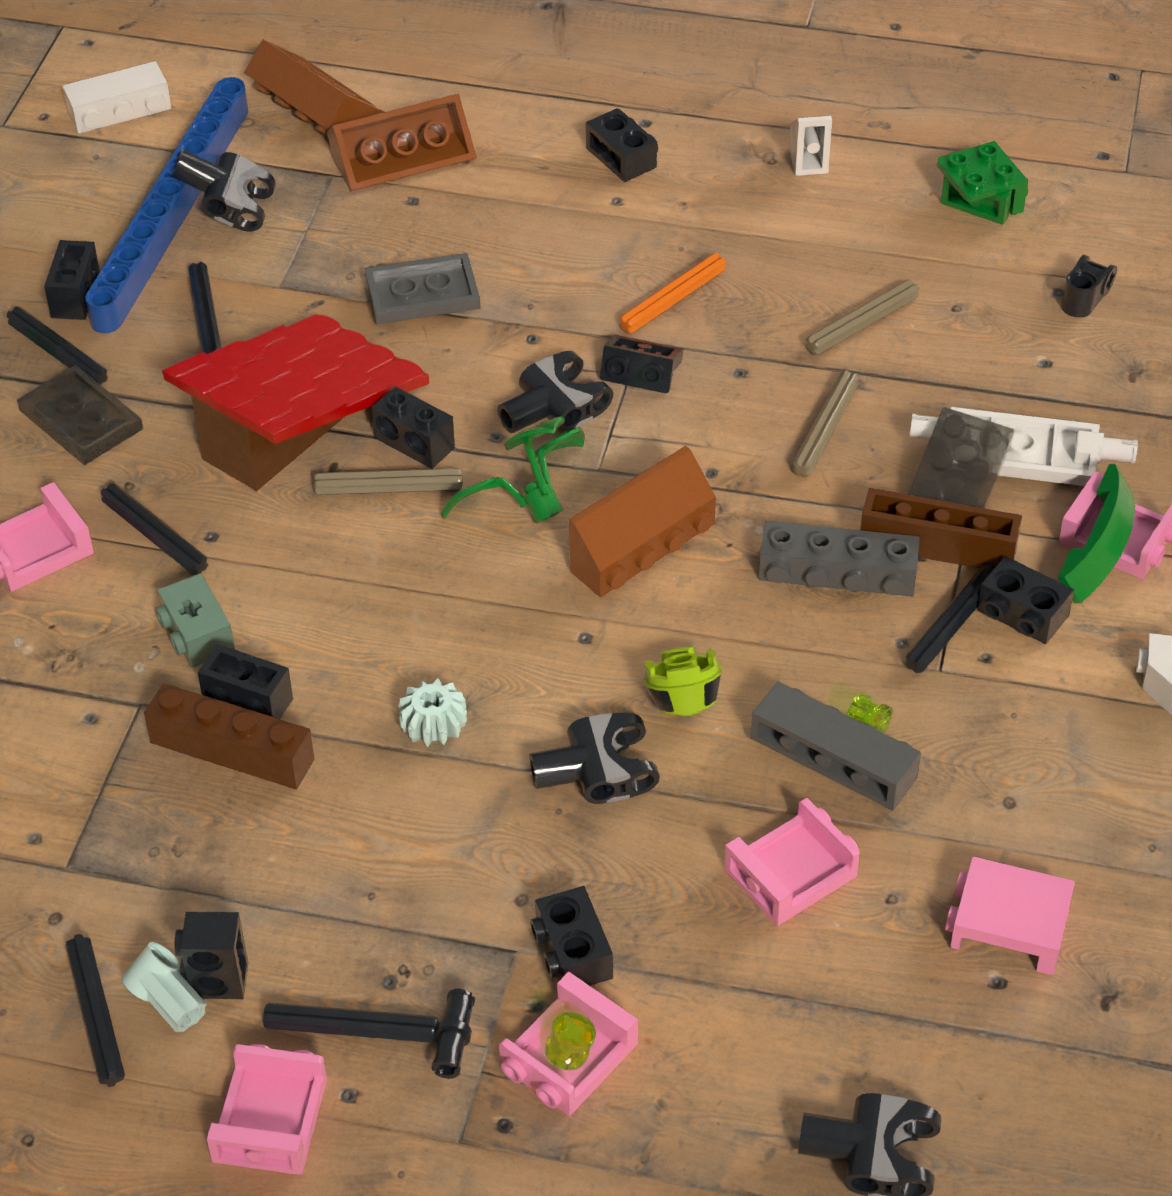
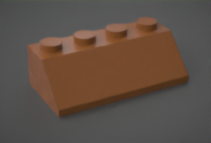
M264 39L260 42L244 72L255 80L254 87L268 95L271 92L276 94L274 97L276 102L289 109L292 106L295 107V115L309 123H312L314 120L318 123L315 128L327 135V131L333 125L384 113L383 110L302 56Z
M459 93L333 125L327 131L335 163L350 192L477 158Z
M687 446L682 447L569 519L570 572L600 598L613 589L620 588L627 580L642 570L651 568L656 561L670 552L677 551L685 542L699 533L706 532L715 523L716 497L692 451Z

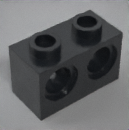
M619 108L586 122V149L623 182H627L657 168L658 144L656 139Z
M59 241L44 285L51 318L86 320L88 308L85 297L100 273L94 242Z
M395 386L372 406L375 439L419 463L433 469L455 449L453 416Z
M1005 556L981 584L978 611L1020 631L1025 636L1047 644L1070 615L1074 589Z
M219 644L215 646L197 672L203 696L277 719H281L293 700L288 667Z
M585 886L536 899V918L530 919V926L535 942L537 944L544 943L547 953H544V962L549 977L551 979L557 977L558 981H560L570 972L589 986L613 979V952ZM578 956V957H583V958L574 959V958H572V957Z
M186 912L183 929L176 930L174 941L175 955L182 956L180 974L202 999H244L249 962L239 912Z

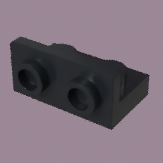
M614 335L603 348L600 379L668 393L671 390L673 371L682 363L684 348Z

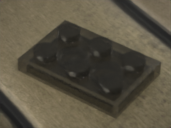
M77 365L17 399L19 411L84 466L143 430L142 419Z
M943 407L908 495L986 508L1014 437L1015 429Z

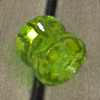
M860 693L853 700L846 715L885 733L891 721L893 709L886 704L878 705L872 701L871 696Z
M567 1012L557 1016L553 1021L550 1035L545 1043L544 1050L548 1060L556 1067L564 1070H576L582 1067L587 1061L590 1048L595 1041L596 1030L594 1024L589 1018L575 1012Z

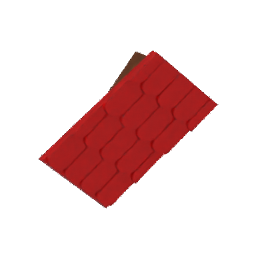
M313 315L288 327L281 325L248 341H236L209 354L199 353L162 370L165 381L190 394L192 397L202 460L255 491H258L344 417L375 405L395 386L409 392L429 384V374L423 372L417 364L397 358L388 348L368 342L362 334L346 330L336 320L324 315Z

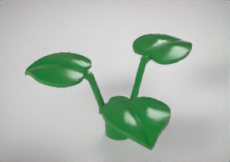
M564 417L552 418L539 423L535 427L519 432L510 438L504 446L506 450H510L524 443L528 455L527 458L530 461L536 481L523 487L526 494L522 496L505 478L492 477L469 485L452 496L441 513L443 519L462 499L482 490L497 487L505 488L518 501L521 508L528 505L536 523L559 514L563 511V508L551 484L545 457L551 451L561 448L583 447L585 440L583 429L578 427L564 432L534 451L532 448L533 439L546 433L554 434L556 428L564 423Z

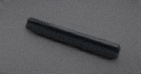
M203 262L198 264L192 263L188 269L202 350L204 353L209 354L222 348L208 269L207 265Z
M15 307L12 311H8L6 317L8 318L9 325L95 387H99L108 380L106 368L23 308Z
M110 483L107 488L101 490L100 494L102 495L103 503L192 575H198L207 569V557L117 484Z
M987 563L982 565L907 653L905 665L908 669L921 673L934 660L978 607L981 584L995 567Z
M82 934L74 935L73 939L66 942L65 948L98 1081L100 1084L113 1087L117 1082L124 1079L125 1073L91 939L83 937Z
M272 1002L265 1005L263 1012V1024L267 1029L428 1043L436 1042L435 1034L437 1024L439 1023L438 1018L435 1016Z

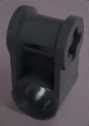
M1083 254L1073 270L1067 275L1061 304L1062 310L1073 317H1086L1090 315L1103 296H1106L1110 291L1116 278L1117 266L1109 265L1107 267L1091 261L1089 256Z

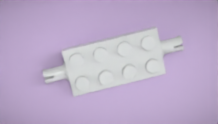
M951 407V414L946 415V418L916 415L913 413L910 430L911 438L943 440V444H946L943 469L1080 486L1087 484L1096 471L1097 463H1100L1101 459L1135 464L1138 440L1104 437V433H1099L1100 424Z

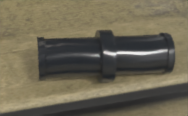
M453 989L448 992L443 1020L437 1024L435 1036L438 1040V1045L431 1069L441 1078L452 1079L460 1075L464 1046L468 1045L471 1039L472 1030L469 1022L472 1008L475 1004V996L472 997V993L465 989Z

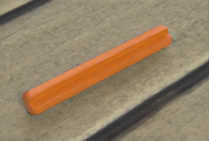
M718 253L711 254L620 316V328L625 330L627 334H632L722 273L726 268L724 257H720Z

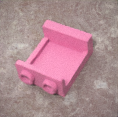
M1097 471L1093 473L1063 517L1059 545L1068 549L1085 547L1104 505L1096 492L1104 474ZM1135 504V517L1131 535L1114 568L1144 579L1151 566L1157 568L1160 565L1166 551V543H1172V504L1164 516Z
M54 482L40 488L44 504L0 524V580H3L11 592L94 554L87 525Z
M805 798L799 802L796 817L749 846L740 837L726 844L724 870L778 927L856 878L860 851L856 842L849 835H843L832 823L824 809L817 808L808 798Z
M972 857L968 873L962 871L959 873L955 897L961 898L959 907L951 905L945 931L953 932L951 948L959 950L962 938H967L1039 956L1036 971L1054 975L1075 881Z
M568 972L557 983L558 998L514 1043L505 1038L499 1044L500 1067L511 1081L517 1084L522 1082L535 1091L537 1097L547 1107L552 1109L557 1107L570 1117L638 1044V1019Z
M252 1044L250 1046L235 1045L233 1051L235 1069L219 1124L211 1123L207 1136L212 1163L302 1175L327 1082L324 1058L306 1050L291 1052L271 1049L262 1044Z

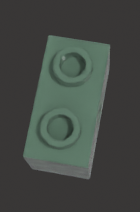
M201 573L157 590L160 606L155 607L159 623L163 629L170 628L172 632L169 634L176 654L178 656L184 654L191 668L203 664L217 644L235 650L231 624Z

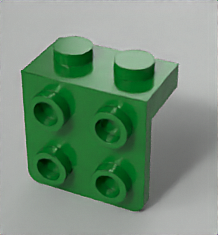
M995 141L938 158L937 167L965 201L974 202L1012 191L1009 213L1015 215L1024 212L1025 199L1028 195V179Z

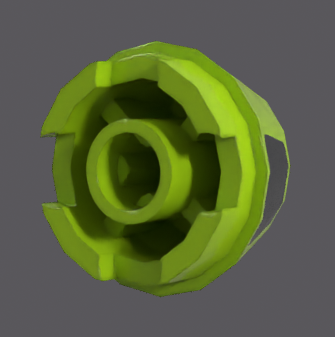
M694 646L675 648L661 652V661L654 664L653 660L647 659L645 661L646 675L644 676L643 683L662 713L691 716L716 703L722 666L718 663L716 652L713 649H708L706 654H695Z

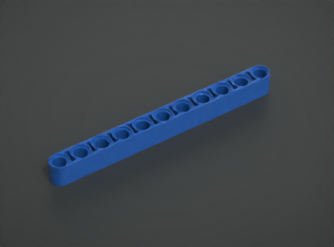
M227 77L216 83L87 292L85 298L92 329L96 332L111 333L119 329L201 193V190L171 176L182 150H186L215 164L218 156L225 153L248 114L245 84L241 79Z

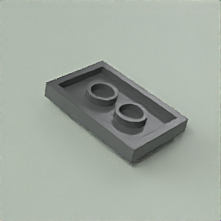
M468 253L365 268L366 282L376 324L481 309L480 296Z

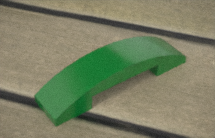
M1116 463L1108 465L1096 491L1104 505L1085 547L1070 549L1058 575V579L1062 584L1074 589L1072 599L1074 603H1082L1100 586L1118 562L1131 535L1135 517L1134 496Z

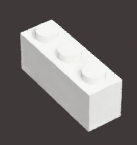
M156 61L62 85L67 112L78 134L171 109L168 84Z

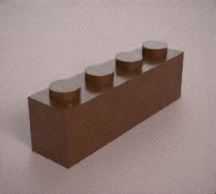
M869 488L862 512L860 530L920 536L918 557L980 569L982 565L987 563L996 567L1005 556L1015 560L1022 515Z
M165 683L161 685L144 711L151 744L297 790L315 760L309 728Z

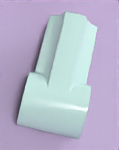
M150 942L122 975V982L136 997L150 1002L175 1032H184L192 1025L197 1024L204 1016L207 1004L178 972L180 963L175 955L164 946Z

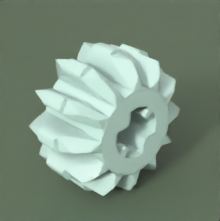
M438 678L433 684H426L421 679L418 688L407 687L405 697L400 698L398 705L400 727L403 732L408 733L412 743L423 739L427 748L432 741H439L445 746L447 737L458 738L461 727H464L467 722L466 700L463 697V693L457 692L453 682L442 686Z

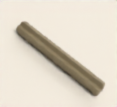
M906 280L809 335L806 338L807 350L811 351L813 355H819L918 297V285L914 284L912 280Z
M848 370L840 373L793 460L794 466L792 470L796 475L801 474L804 477L811 475L858 387L857 381L859 376L855 372L850 373Z
M460 468L317 473L314 477V488L317 495L454 491L462 489L463 485Z

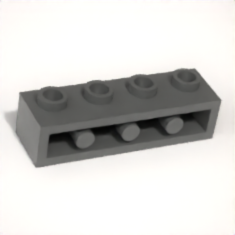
M765 521L760 553L759 580L914 597L920 536Z
M777 681L752 712V740L892 811L918 778L920 751L914 749L906 742L898 741L876 730L873 726L841 713L837 708L827 706L807 696L801 690L791 688Z

